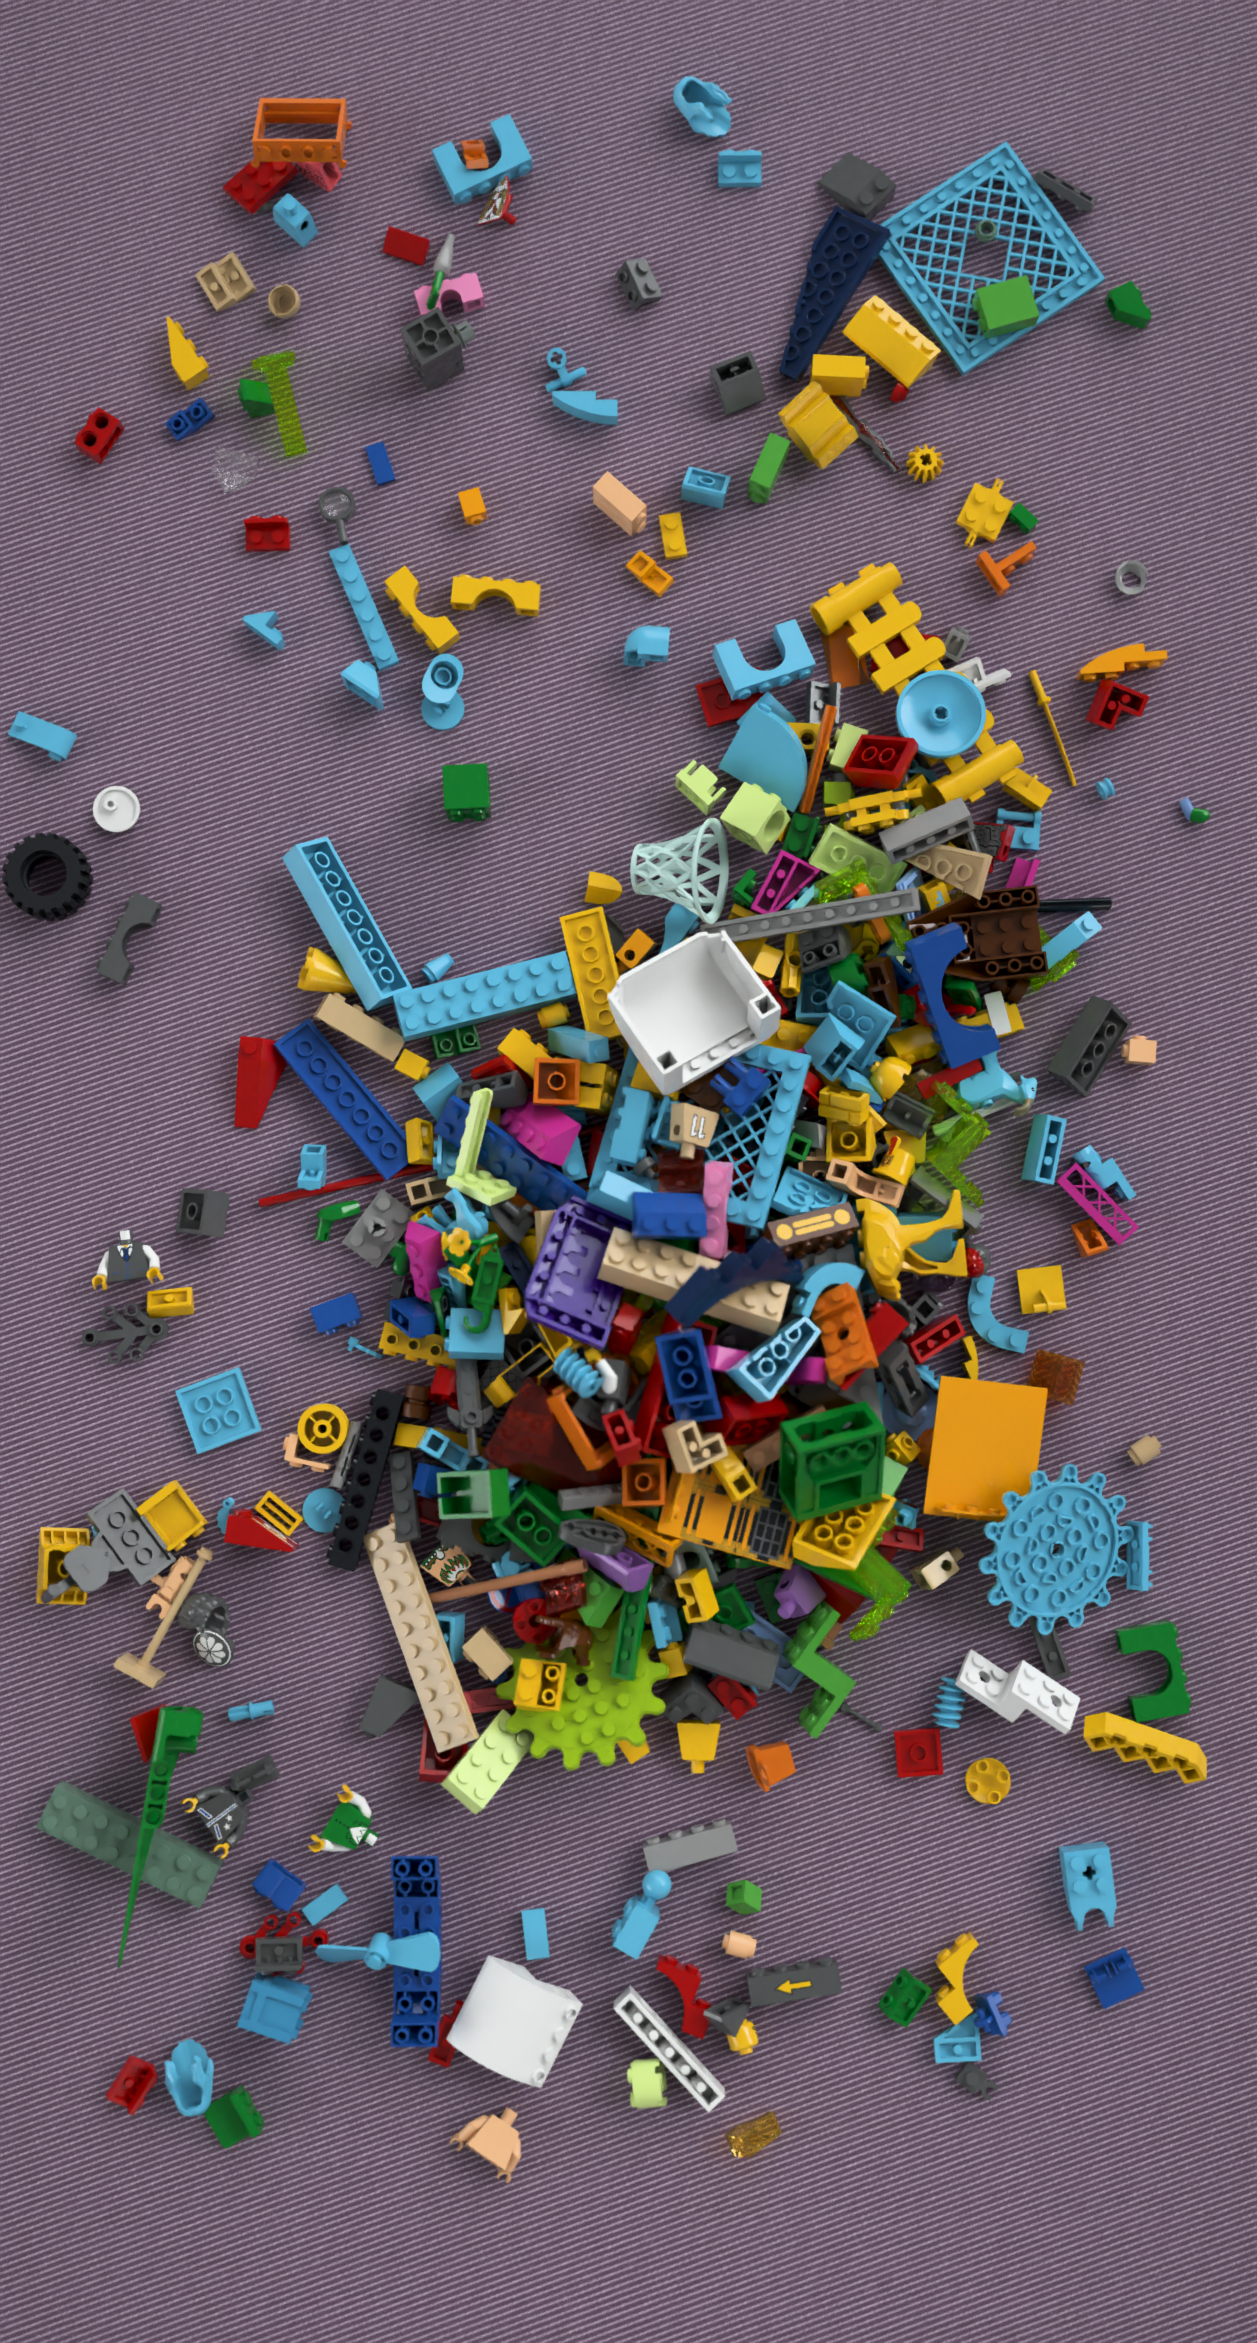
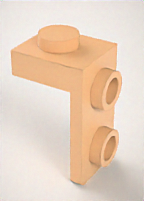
M290 1433L289 1437H285L283 1450H286L284 1460L290 1461V1466L302 1468L303 1464L311 1466V1470L317 1472L331 1469V1464L297 1456L300 1445L298 1433Z

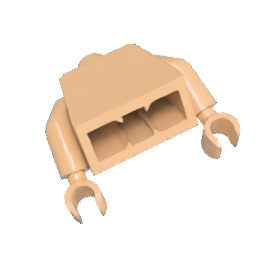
M506 2107L500 2119L493 2114L489 2116L482 2115L470 2121L459 2133H455L450 2140V2144L454 2140L459 2141L460 2145L456 2150L460 2151L465 2141H467L465 2145L499 2168L497 2179H499L500 2175L506 2174V2183H509L511 2172L514 2171L521 2158L519 2132L511 2127L518 2114Z

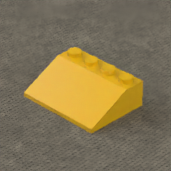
M882 1493L881 1500L805 1520L792 1541L793 1557L813 1566L855 1570L895 1504L896 1498Z

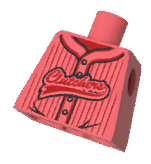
M296 162L300 173L304 177L330 193L342 176L336 162Z

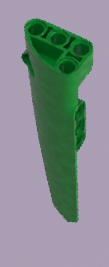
M168 1706L161 1707L159 1711L117 1967H121L136 1897L154 1830L160 1827L164 1820L170 1780L180 1753L195 1754L198 1736L201 1735L204 1713L199 1708Z

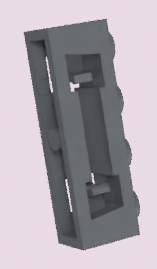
M893 1340L877 1357L879 1364L877 1370L895 1409L913 1418L928 1401L929 1397L925 1391V1385L921 1382L920 1373L914 1366L915 1362L908 1352V1346L902 1341L897 1342Z

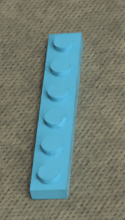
M349 543L328 551L379 671L399 664L398 657Z

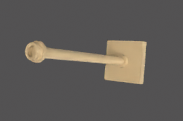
M202 1546L200 1550H197L196 1554L199 1557L143 1657L138 1658L127 1652L117 1658L113 1666L152 1689L163 1682L166 1673L152 1666L150 1661L207 1560L211 1561L213 1558V1552Z

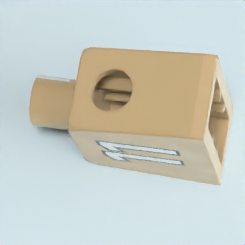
M687 1103L671 1105L670 1140L682 1145L681 1158L692 1160L695 1149L709 1147L719 1119L718 1113Z

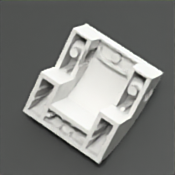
M488 1955L446 2040L462 2053L490 2070L515 2081L541 2088L583 2003L570 1990L536 1980L524 1966Z

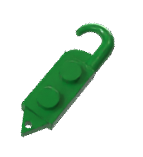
M497 1244L485 1256H481L471 1299L474 1308L483 1312L481 1324L473 1327L469 1324L467 1316H464L463 1319L464 1327L472 1334L484 1332L491 1321L505 1263L501 1258Z

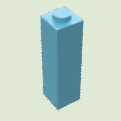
M569 1025L548 1028L550 1051L580 1059L587 1063L609 1060L608 1037Z

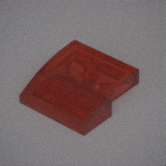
M695 1149L692 1160L681 1158V1150L658 1152V1192L702 1194L703 1196L705 1176L704 1149Z
M574 1557L547 1567L560 1565L572 1560H577V1558ZM583 1573L570 1576L564 1575L540 1581V1591L546 1593L547 1616L554 1617L587 1606Z

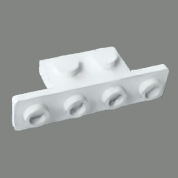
M979 657L946 670L964 674L978 688L980 693L984 692L986 687L992 684H1002L1006 681V678L1011 677L1010 671L1004 668L986 676Z

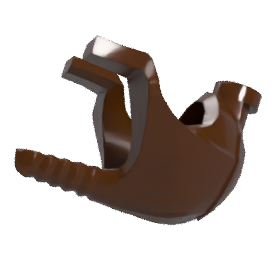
M541 1615L536 1617L535 1622L558 1627L549 1638L548 1645L536 1644L535 1649L539 1651L541 1658L555 1659L560 1651L572 1647L573 1657L577 1659L576 1664L590 1666L588 1657L593 1645V1635L588 1625L578 1619L553 1618Z

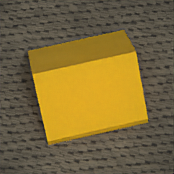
M868 1117L859 1126H849L846 1121L841 1120L837 1122L827 1121V1164L831 1163L832 1158L847 1162H867L872 1160L877 1144L871 1117Z

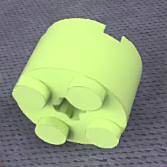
M658 2057L633 2060L630 2063V2069H627L628 2083H632L633 2092L630 2093L631 2106L637 2107V2109L666 2106L667 2097H663V2092L667 2090L664 2063H661Z

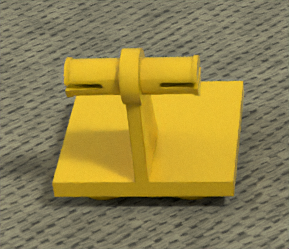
M1061 1265L1016 1270L1021 1314L1039 1312L1051 1314L1053 1311L1067 1309Z

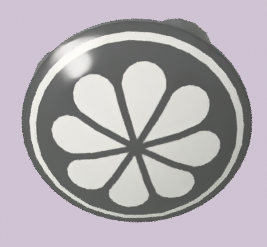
M207 1625L204 1633L201 1634L197 1631L192 1639L195 1653L206 1664L214 1667H224L231 1662L235 1643L217 1631L214 1626Z

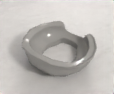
M1137 560L1122 562L1115 572L1117 588L1127 595H1136L1142 592L1147 575L1149 574L1148 570ZM1128 572L1134 573L1141 579L1139 587H1125L1122 583L1123 575Z

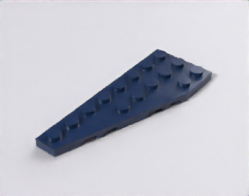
M838 206L834 208L812 245V255L807 264V274L805 281L802 283L797 301L794 323L791 325L789 332V342L785 347L779 369L781 375L795 382H800L812 363L813 354H817L890 237L891 232L888 228Z

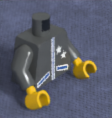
M210 1786L194 1794L192 1799H183L180 1805L188 1801L190 1808L184 1812L189 1813L194 1809L197 1811L220 1844L214 1848L213 1853L219 1848L224 1851V1855L219 1859L222 1860L227 1856L228 1849H232L243 1837L248 1824L247 1816L250 1813L246 1805L254 1800V1796L247 1788L237 1794L231 1787L226 1789L223 1786Z

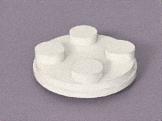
M111 786L97 795L93 804V815L103 829L122 833L130 829L137 822L140 815V804L135 794L129 789L122 786Z

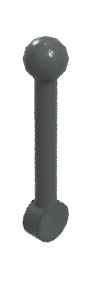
M847 1703L841 1704L840 1709L842 1712H849L872 1726L876 1732L882 1731L883 1727L881 1724H875L852 1710Z

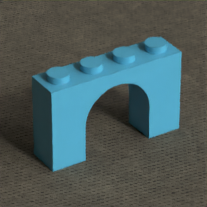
M510 114L490 122L491 134L501 152V157L497 164L488 170L475 171L467 169L462 163L452 141L432 150L433 161L455 205L467 203L479 194L488 193L500 183L505 175L508 176L510 182L511 179L525 176L533 170L532 157Z
M796 619L775 625L772 637L781 655L782 663L773 670L761 671L751 667L745 661L736 639L714 646L712 656L732 701L746 699L751 694L757 692L765 693L772 687L778 685L786 686L793 680H804L812 675L816 663Z

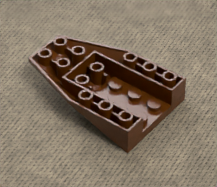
M1037 885L983 891L980 900L970 894H966L906 922L908 941L953 922L962 928L968 948L959 952L950 961L944 972L946 975L984 982L1044 978L1049 974L1046 951H1042L1037 916L1040 903Z

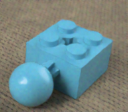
M652 1870L644 1876L642 1882L643 1896L640 1897L635 1894L633 1899L629 1898L623 1907L622 1919L617 1918L611 1929L613 1946L636 1960L660 1919L659 1907L654 1905L655 1901L665 1898L670 1893L672 1884L666 1872Z

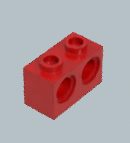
M98 407L95 412L89 415L83 430L76 434L74 443L80 452L101 464L124 431V427L120 420ZM108 423L105 428H99L101 424ZM90 441H96L93 446H87Z

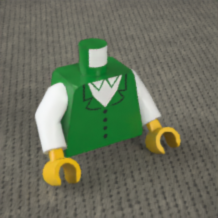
M347 1785L342 1786L345 1791L344 1794L336 1793L341 1802L320 1836L322 1839L317 1835L310 1837L313 1841H316L314 1845H307L311 1851L344 1852L351 1849L355 1850L360 1840L371 1847L376 1842L379 1834L368 1828L373 1817L371 1816L372 1811L366 1799L350 1791Z

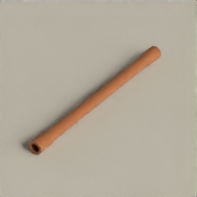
M581 1558L560 1565L428 1593L431 1604H436L564 1575L570 1576L587 1572L588 1565L585 1558Z

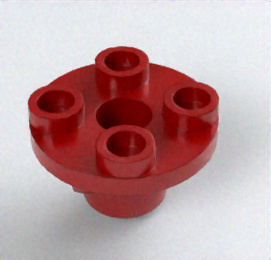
M533 1597L524 1600L517 1606L513 1614L512 1624L519 1638L528 1643L542 1644L554 1634L557 1627L535 1622L536 1617L539 1615L553 1618L558 1617L556 1609L549 1601Z

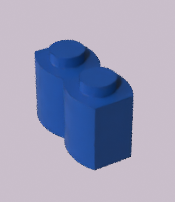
M270 1858L252 1883L255 1887L254 1891L258 1895L269 1897L273 1901L272 1904L280 1911L286 1910L287 1912L307 1886L300 1878L290 1873L272 1858Z

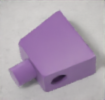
M798 1564L792 1565L790 1570H784L774 1592V1596L781 1604L778 1614L784 1619L807 1615L827 1596L809 1570Z

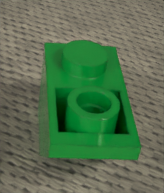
M1132 280L1108 292L1105 303L1114 320L1140 329L1147 328L1151 320V311L1147 305L1145 306L1141 291L1137 286L1135 287Z
M239 379L241 388L237 389L239 400L242 402L243 410H248L250 418L276 413L272 391L268 383Z

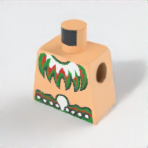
M440 1545L420 1565L425 1571L448 1587L456 1580L462 1586L472 1584L476 1580L467 1571L473 1564V1561L468 1554L461 1552L462 1548L454 1546L451 1549Z

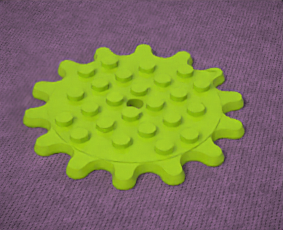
M555 1598L551 1604L556 1609L558 1617H560L561 1598ZM622 1605L614 1614L609 1615L602 1628L589 1626L593 1635V1645L588 1657L590 1666L576 1664L577 1659L573 1657L572 1647L560 1651L555 1659L541 1658L539 1651L535 1649V1643L526 1642L521 1648H505L514 1659L510 1665L514 1670V1674L511 1680L502 1682L496 1687V1695L502 1700H515L521 1658L567 1664L560 1711L535 1712L519 1710L516 1707V1712L506 1722V1728L510 1733L516 1734L522 1730H530L533 1733L534 1741L530 1747V1754L533 1758L541 1759L549 1750L555 1748L562 1752L564 1768L569 1771L576 1770L580 1765L582 1756L588 1752L596 1754L601 1765L611 1766L616 1759L614 1752L616 1743L626 1740L635 1747L642 1746L646 1741V1735L640 1728L641 1718L646 1714L658 1716L665 1711V1703L653 1695L652 1685L658 1680L667 1678L670 1669L666 1663L652 1662L648 1657L649 1649L656 1644L653 1629H647L642 1633L635 1681L610 1677ZM549 1639L539 1645H548ZM579 1674H584L588 1677L586 1685L578 1686L576 1684Z

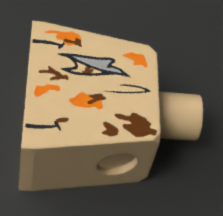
M958 1547L950 1552L947 1550L938 1551L910 1569L909 1572L921 1590H934L960 1570L957 1563L965 1557Z

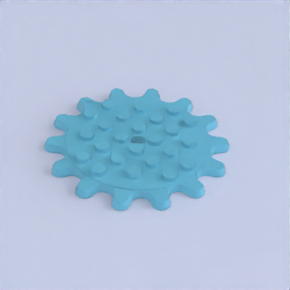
M1065 1464L1062 1466L1060 1474L1054 1482H1049L1046 1474L1041 1470H1037L1030 1474V1489L1024 1496L1021 1497L1014 1491H1008L1003 1494L1002 1501L1007 1508L1006 1517L999 1523L989 1522L984 1526L986 1537L994 1540L995 1547L990 1555L979 1560L978 1566L984 1574H996V1583L988 1591L987 1598L990 1604L994 1606L1004 1601L1011 1602L1012 1606L1008 1620L1013 1627H1020L1028 1617L1035 1616L1039 1633L1048 1635L1053 1630L1054 1623L1058 1617L1065 1616L1070 1626L1077 1628L1084 1621L1083 1609L1087 1603L1095 1602L1100 1607H1105L1109 1604L1111 1595L1106 1589V1582L1112 1576L1122 1577L1127 1573L1128 1563L1118 1557V1549L1122 1544L1132 1540L1134 1531L1129 1526H1119L1116 1521L1119 1512L1125 1508V1498L1121 1495H1113L1105 1499L1102 1496V1490L1106 1483L1104 1474L1093 1473L1087 1481L1079 1483L1077 1467L1074 1464ZM1054 1544H1059L1058 1552L1052 1554Z

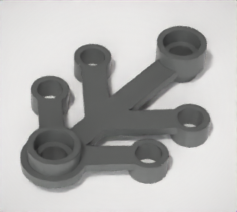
M129 1303L125 1307V1313L131 1317L135 1316L145 1325L143 1327H136L120 1315L115 1307L107 1306L102 1312L104 1318L112 1319L123 1329L99 1332L96 1329H87L83 1332L81 1339L84 1345L94 1347L100 1341L124 1338L116 1350L109 1352L107 1356L110 1363L118 1364L122 1361L123 1354L138 1336L147 1335L138 1348H133L130 1351V1358L134 1361H140L144 1358L145 1352L154 1340H162L167 1336L169 1332L167 1322L161 1318L151 1319L140 1310L137 1304ZM130 1306H135L136 1312L134 1314L129 1313ZM110 1308L114 1311L111 1317L107 1316V1310ZM155 1325H159L161 1328L157 1334L153 1331ZM90 1333L94 1336L92 1342L87 1340V1335ZM136 1350H139L141 1353L138 1359L134 1357ZM113 1353L118 1354L119 1358L117 1361L112 1360L111 1356Z

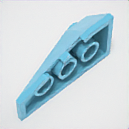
M830 965L801 974L800 993L797 997L796 1020L798 1023L820 1026L829 1013H831L826 1002L834 989L828 969Z

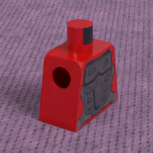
M973 822L976 825L974 832L981 852L993 856L988 874H993L994 862H1005L1007 860L1015 827L1009 824Z

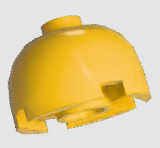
M886 1057L880 1062L876 1060L869 1068V1072H871L869 1081L883 1102H886V1098L889 1100L904 1083V1080H902L904 1073L909 1075L912 1067L898 1057Z

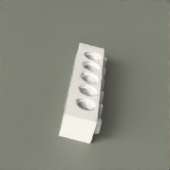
M631 1985L614 2000V2010L709 2113L725 2097V2089L722 2084Z

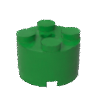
M858 953L848 954L844 960L831 964L828 969L834 987L840 980L866 996L868 995L866 989L870 985L863 966L865 961L863 958L860 959Z

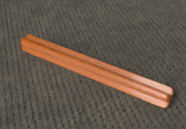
M826 705L805 790L799 805V812L809 814L812 808L837 708L832 705Z

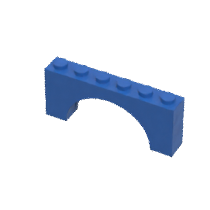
M953 922L905 942L906 950L904 955L907 962L912 965V979L915 984L919 985L918 997L921 1003L926 1006L927 1011L924 1014L927 1022L932 1024L934 1031L931 1032L935 1044H939L941 1051L938 1052L942 1064H946L949 1068L954 1069L1001 1049L995 1029L988 1023L979 1026L960 1024L950 1017L943 1003L941 986L944 972L950 961L959 952L968 948L962 928Z

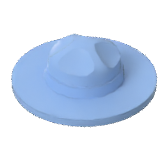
M925 1385V1391L929 1399L913 1418L895 1409L888 1391L883 1397V1425L890 1434L893 1432L898 1434L905 1430L913 1441H917L923 1431L934 1427L937 1397L928 1386Z

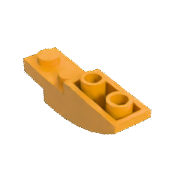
M1144 643L1120 647L1089 662L1079 671L1076 679L1083 680L1085 683L1094 682L1101 678L1113 681L1123 674L1124 668L1127 671L1137 670L1139 667L1148 666V669L1160 668L1168 659L1167 650L1145 652Z

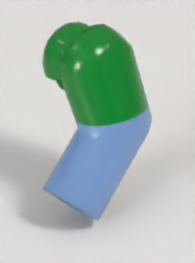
M1189 798L1178 802L1188 821L1204 823L1209 819V811L1194 808Z

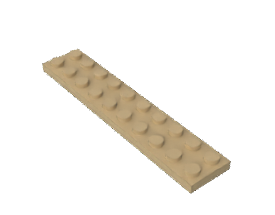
M395 1522L365 1535L364 1545L438 1753L479 1738L410 1542L401 1544L397 1542Z

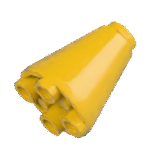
M309 946L305 964L302 965L297 988L304 991L336 992L342 994H350L352 992L356 994V990L341 963L320 949Z

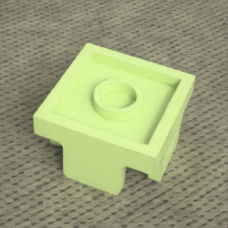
M693 760L684 770L682 769L676 775L675 787L707 816L725 795L726 789L722 787L712 797L711 795L716 791L714 784L718 778L704 765H701L689 776L697 767V762Z

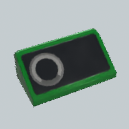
M443 1286L430 1290L429 1294L433 1311L436 1313L437 1327L445 1339V1337L449 1336L450 1329H446V1315L451 1314V1306L446 1287Z

